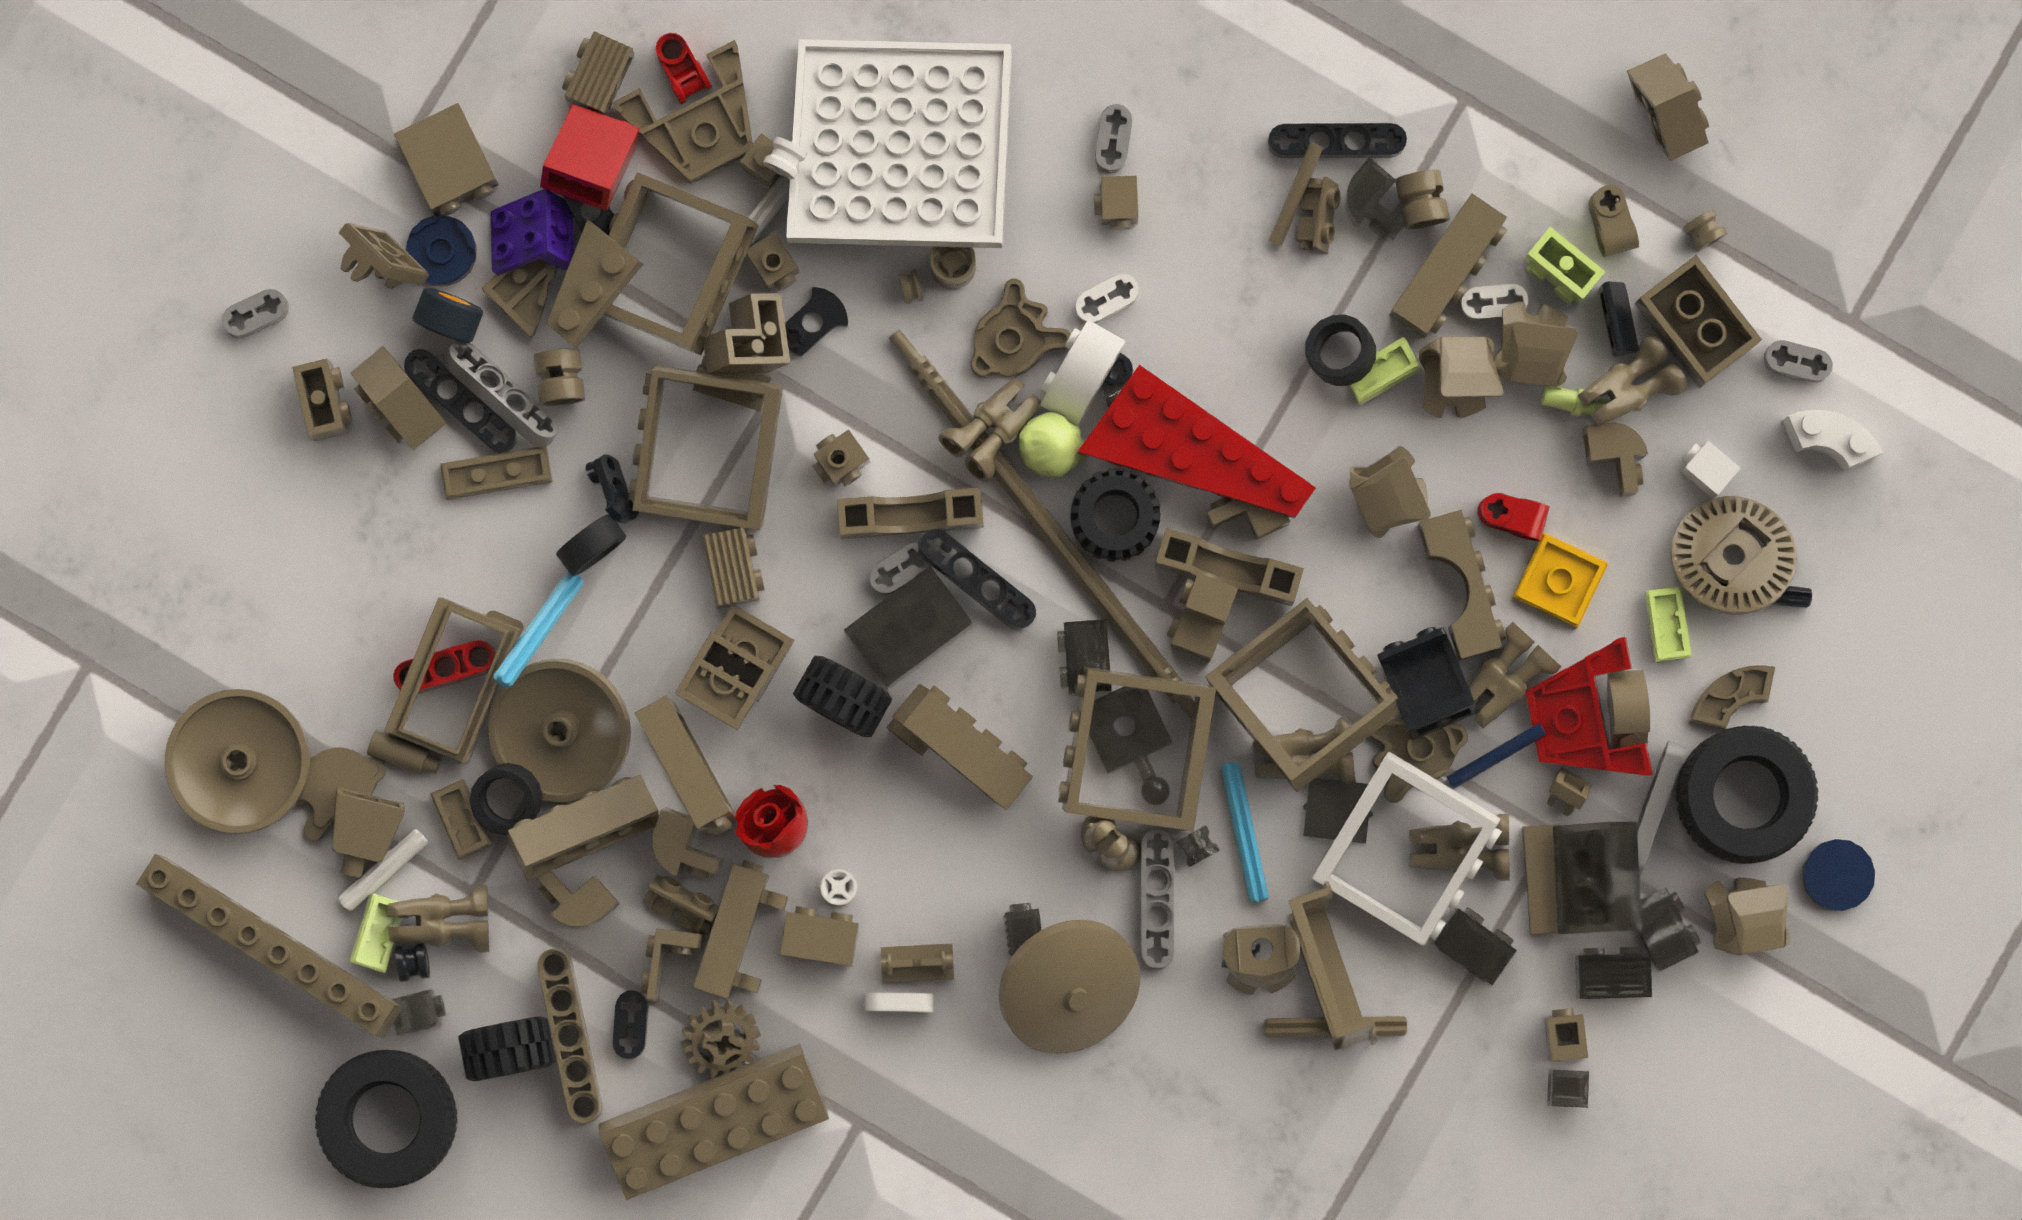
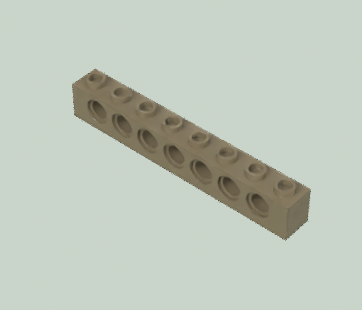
M155 853L136 883L139 887L375 1036L385 1038L404 1008L164 856Z

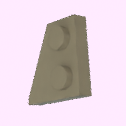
M539 259L504 274H496L482 289L532 338L536 334L558 268L543 259Z

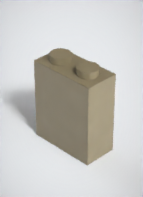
M459 103L394 133L434 215L439 213L442 216L450 215L461 208L460 203L472 197L474 201L483 199L494 192L493 187L499 185Z

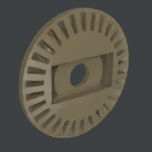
M1736 496L1713 498L1702 502L1690 510L1675 530L1670 552L1674 574L1684 591L1702 606L1716 612L1731 615L1754 613L1765 609L1777 601L1790 585L1797 561L1794 539L1783 520L1767 506L1748 498ZM1739 527L1745 528L1751 531L1753 534H1755L1761 540L1764 547H1760L1758 541L1750 533L1744 530H1739ZM1727 547H1737L1743 552L1744 560L1738 565L1728 564L1723 558V551ZM1701 565H1705L1706 568H1707V570H1708V572H1709L1712 576H1710L1706 571H1704V570L1702 569ZM1716 580H1718V581H1720V582H1722V583H1724V584H1727V586H1726V587H1725V586H1722V585H1721L1719 582H1717Z

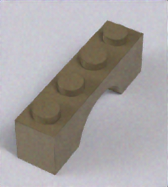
M981 488L944 490L938 493L909 497L870 496L837 499L841 539L924 533L933 529L949 531L984 528Z
M1461 509L1420 521L1418 529L1427 559L1438 560L1452 566L1460 574L1466 587L1467 596L1464 610L1460 617L1448 627L1458 662L1500 650L1502 648L1501 641L1506 640L1505 631L1501 620H1494L1491 606L1496 605L1491 586H1484L1480 572L1485 571V565L1481 552H1474L1470 538L1475 537V531L1470 517H1464Z
M1165 528L1155 562V567L1192 578H1196L1197 573L1237 587L1240 592L1291 607L1294 604L1304 568L1271 558L1256 557L1232 551L1209 543L1199 537Z

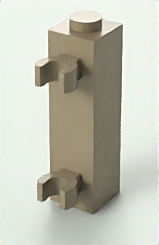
M743 860L741 866L733 864L693 988L726 999H730L733 986L758 993L762 979L738 972L760 903L784 911L788 896L765 889L769 875L762 873L764 866L747 860Z

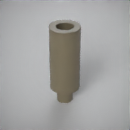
M377 730L374 732L367 749V755L420 775L424 770L436 774L440 765V760L429 756L430 750Z

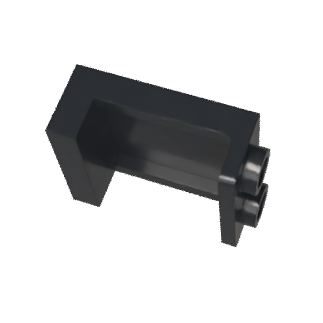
M1436 627L1426 628L1417 633V638L1405 643L1403 641L1390 643L1383 648L1384 652L1377 654L1390 687L1398 697L1396 700L1413 740L1479 713L1444 627L1438 629Z

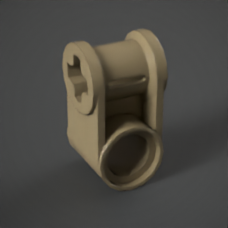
M1605 185L1599 188L1590 197L1588 205L1595 227L1597 244L1602 256L1607 257L1639 248L1638 233L1630 216L1623 191L1614 185ZM1604 195L1607 200L1613 199L1614 201L1610 211L1607 206L1601 207L1600 205Z

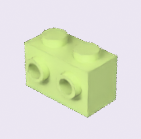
M1552 227L1548 228L1523 260L1528 264L1526 269L1531 275L1540 281L1547 279L1556 287L1554 289L1555 294L1568 304H1571L1573 301L1579 305L1605 274L1602 268Z

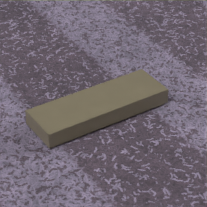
M547 446L440 464L447 500L553 482Z
M1559 824L1523 826L1530 935L1567 932Z

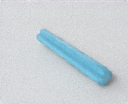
M566 573L494 674V681L501 687L508 688L512 686L583 586L584 581L580 576H572L570 573Z
M1236 761L1225 763L1221 766V772L1248 897L1252 903L1265 901L1269 895L1241 766Z

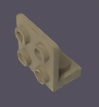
M656 928L655 936H648L646 957H652L650 972L644 971L641 985V993H647L646 1001H659L666 945H670L669 952L693 955L694 948L702 949L704 935Z

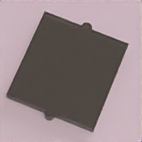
M1315 778L1311 781L1308 788L1307 803L1303 805V809L1306 810L1303 836L1335 840L1368 784L1356 783L1346 785L1342 781ZM1369 811L1351 842L1366 844L1368 820L1373 815L1372 811Z

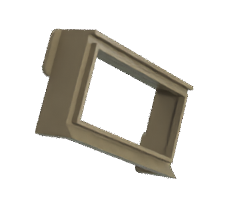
M438 597L384 731L388 732L390 736L422 748L426 747L464 764L469 763L493 700L500 687L494 681V674L518 642L524 628L523 623L497 611H489L485 615L446 598ZM451 612L504 633L457 750L404 728Z
M1326 881L1324 882L1323 889L1288 900L1292 909V914L1288 916L1293 930L1299 938L1300 950L1335 1051L1366 1040H1370L1371 1044L1374 1045L1377 1042L1373 1018L1363 1020L1325 911L1327 901L1331 900L1333 895L1331 886Z

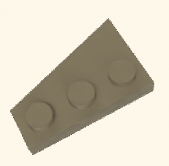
M587 219L546 324L568 343L577 348L642 267L643 263Z

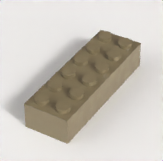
M800 1043L599 1123V1136L626 1200L826 1121L829 1119V1115Z

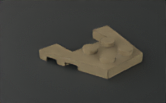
M735 40L706 54L723 87L660 120H656L640 88L612 102L615 111L629 124L639 127V134L690 183L742 158L753 145L738 45Z

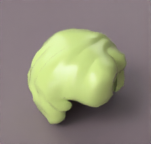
M1056 412L1043 413L1030 419L1023 426L1019 434V454L1024 461V465L1028 469L1035 471L1038 475L1048 478L1062 477L1078 464L1084 463L1087 457L1077 454L1084 443L1079 427L1070 423L1064 416Z

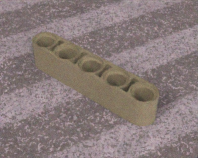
M549 949L544 951L539 957L538 973L567 1111L574 1121L590 1123L600 1116L602 1112V1099L571 957L565 951ZM553 955L561 956L565 963L564 970L556 976L549 974L546 969V962ZM561 990L568 991L572 997V1004L565 1011L558 1010L553 1003L555 994ZM569 1025L574 1026L579 1031V1040L571 1047L566 1046L561 1040L562 1030ZM575 1061L582 1062L587 1068L586 1077L580 1082L573 1081L568 1075V1068ZM583 1096L589 1097L594 1103V1111L589 1117H582L576 1111V1102Z

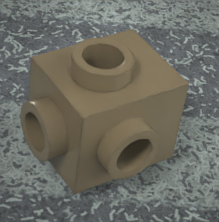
M848 429L837 438L834 434H831L816 445L818 451L814 453V457L817 463L813 465V468L824 483L831 480L835 487L840 483L846 487L862 475L859 470L869 464L870 459ZM837 456L845 458L842 464L833 463L834 458Z

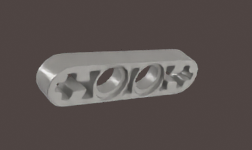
M460 341L453 342L444 356V364L448 371L529 443L537 447L550 445L559 431V424L556 418L473 344ZM486 376L491 378L495 382L496 387L490 388L485 386L481 382L480 377ZM514 400L522 406L523 411L511 409L506 401ZM529 414V415H530V418H529L528 420H526L525 418H526L527 415Z
M1668 740L1664 747L1621 871L1639 878L1644 869L1686 746Z
M1155 828L1146 832L1141 841V956L1146 965L1159 969L1167 966L1173 959L1174 844L1171 835L1167 831ZM1155 834H1159L1162 841H1167V848L1161 849L1160 860L1168 859V867L1160 864L1146 866V859L1154 860V851L1152 848H1147V841H1152ZM1160 870L1166 874L1168 882L1163 890L1154 891L1149 888L1147 876L1150 872ZM1154 906H1160L1167 912V922L1161 927H1154L1147 921V912ZM1147 930L1155 933L1168 930V939L1161 937V948L1168 951V955L1161 958V963H1154V958L1147 956V949L1154 947V937L1146 938Z

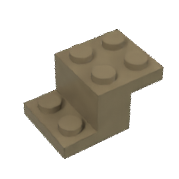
M732 604L716 632H710L675 694L738 730L754 702L760 701L795 640Z

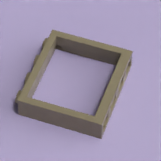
M637 172L634 180L627 184L624 191L625 200L620 211L613 216L609 226V236L624 249L651 191L721 219L731 225L683 333L674 331L612 304L603 315L701 356L704 350L703 338L711 335L759 225L749 217Z
M659 365L652 369V374L646 373L643 394L648 395L647 409L641 408L638 420V430H643L642 444L635 445L633 465L639 466L637 479H631L629 485L628 500H634L633 511L761 530L764 523L783 385ZM665 380L765 395L748 512L649 496Z
M1308 598L1205 676L1209 685L1216 688L1215 694L1296 792L1300 791L1399 714L1395 704L1398 697L1392 691L1390 685L1386 681L1380 685L1373 676L1376 670L1364 655L1358 658L1351 649L1355 645L1342 629L1336 632L1330 625L1333 619L1326 609H1323L1321 605L1315 607ZM1311 624L1376 701L1378 706L1298 767L1234 690L1232 685Z
M1084 667L1083 675L1078 674L1077 684H1075L1074 695L1080 696L1078 710L1071 711L1069 720V731L1074 732L1072 746H1066L1064 752L1063 767L1068 768L1066 782H1060L1058 790V803H1063L1062 809L1066 813L1194 831L1216 688L1211 685ZM1097 682L1195 697L1176 816L1078 802Z
M666 695L636 711L635 715L696 828L703 834H712L714 837L733 828L731 822L735 820L736 814L677 705Z

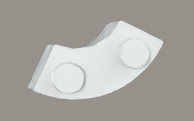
M1090 320L1086 322L1082 331L1075 328L1065 345L1070 351L1057 374L1051 371L1041 387V390L1046 394L1040 406L1050 412H1056L1064 416L1067 421L1078 426L1117 360L1125 341Z
M1805 410L1788 415L1782 420L1796 453L1809 450L1825 453L1838 463L1843 472L1872 460L1883 453L1878 442L1866 428L1852 418L1837 412Z

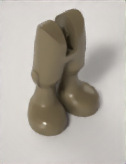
M1650 334L1642 339L1639 345V354L1629 365H1612L1605 375L1594 381L1578 395L1584 407L1601 400L1605 395L1610 397L1611 401L1609 403H1605L1590 415L1597 426L1619 418L1633 410L1641 411L1642 407L1647 403L1648 397L1659 393L1679 395L1687 389L1686 377L1675 364L1667 365L1640 385H1632L1636 378L1662 366L1666 362L1668 357L1667 349L1657 335Z
M1016 377L1000 388L986 402L978 403L973 415V421L961 428H947L938 436L941 445L955 457H962L986 429L993 427L991 435L965 459V466L968 471L983 482H987L994 475L995 466L993 460L1002 445L1007 446L1018 440L1019 432L1041 404V400L1032 393L1026 400L1017 405L1019 408L1015 412L1007 407V404L1011 400L1014 401L1020 390L1025 386Z
M1514 622L1506 628L1507 643L1498 658L1491 657L1487 661L1482 662V669L1469 684L1476 704L1484 694L1491 699L1487 704H1484L1474 718V721L1482 728H1485L1501 715L1514 701L1523 698L1527 688L1525 683L1533 676L1541 672L1555 674L1562 667L1537 645L1524 663L1508 676L1509 667L1535 643Z
M1350 717L1339 718L1334 728L1325 733L1313 735L1312 731L1299 728L1294 733L1273 737L1299 767L1312 757L1310 756L1311 752L1321 750L1350 727ZM1252 741L1253 754L1264 753L1256 742ZM1353 752L1347 753L1323 773L1338 775L1340 780L1346 785L1356 784ZM1271 761L1265 764L1254 765L1256 778L1285 779Z
M1498 814L1496 816L1500 818V821L1496 828L1502 832L1494 844L1509 845V814ZM1456 821L1451 825L1409 830V843L1423 845L1436 843L1437 852L1410 853V867L1449 870L1455 873L1469 851L1465 847L1474 843L1482 827L1471 828L1467 823ZM1509 849L1481 851L1478 859L1483 861L1480 867L1492 870L1499 881H1510Z
M1088 816L1081 828L1084 848L1089 853L1099 850L1098 863L1105 869L1123 871L1134 866L1140 854L1137 842L1132 838L1122 835L1115 828V820Z
M487 885L476 886L472 890L471 895L463 899L450 901L449 897L435 893L428 898L389 903L388 917L407 919L408 917H416V926L406 924L398 927H388L389 941L429 943L440 947L449 943L451 939H463L471 942L477 952H489L488 920L466 923H450L444 920L450 916L459 915L488 916Z

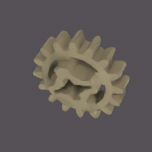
M712 1000V1009L709 1010L702 1005L698 1006L701 1015L698 1017L689 1015L688 1020L691 1027H682V1033L686 1039L681 1041L683 1050L687 1052L686 1058L689 1064L696 1062L695 1066L700 1074L708 1068L711 1078H715L718 1071L727 1073L734 1067L735 1069L742 1067L741 1063L744 1060L752 1063L754 1059L750 1051H758L760 1049L756 1038L760 1037L761 1034L758 1026H754L756 1024L754 1016L752 1014L746 1015V1009L742 1004L734 1010L731 1000H727L724 1007H719L717 1001ZM734 1022L743 1028L744 1034L740 1033V1030L735 1029ZM698 1044H701L702 1048L707 1049L708 1056L699 1050Z

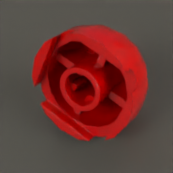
M773 785L775 789L764 791L763 788L755 790L743 800L735 815V819L738 821L737 829L735 828L736 835L752 853L764 858H781L791 854L801 845L808 829V817L803 803L790 788L782 785Z

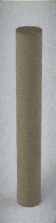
M1310 142L1269 238L1270 242L1282 246L1323 147Z

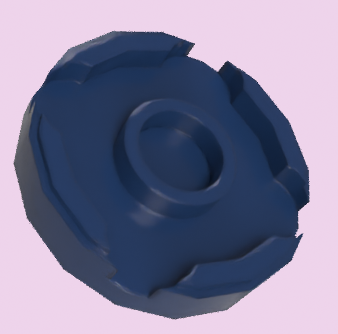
M434 215L422 219L412 228L408 236L406 251L428 272L429 277L425 281L426 283L433 286H449L460 282L471 272L476 262L477 245L472 232L462 221L450 216Z
M1834 839L1820 843L1809 852L1803 864V884L1806 893L1816 904L1827 910L1844 911L1857 907L1868 898L1874 887L1875 869L1871 857L1861 846L1850 840Z

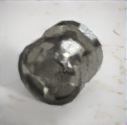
M1206 825L1175 842L1178 849L1184 850L1187 856L1186 863L1188 867L1220 851L1217 844L1212 843L1208 837L1210 831Z

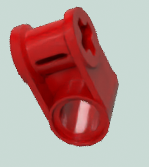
M667 33L658 39L656 43L658 60L681 105L686 102L687 97L704 88L707 90L712 88L702 66L695 59L682 36L677 33ZM670 43H676L682 48L681 55L673 60L665 58L662 54L664 47Z
M1494 493L1485 497L1479 503L1477 515L1482 524L1487 527L1505 531L1523 539L1541 542L1550 506L1529 499L1516 498L1503 493ZM1498 502V509L1503 511V514L1494 519L1492 518V511L1487 510V506Z

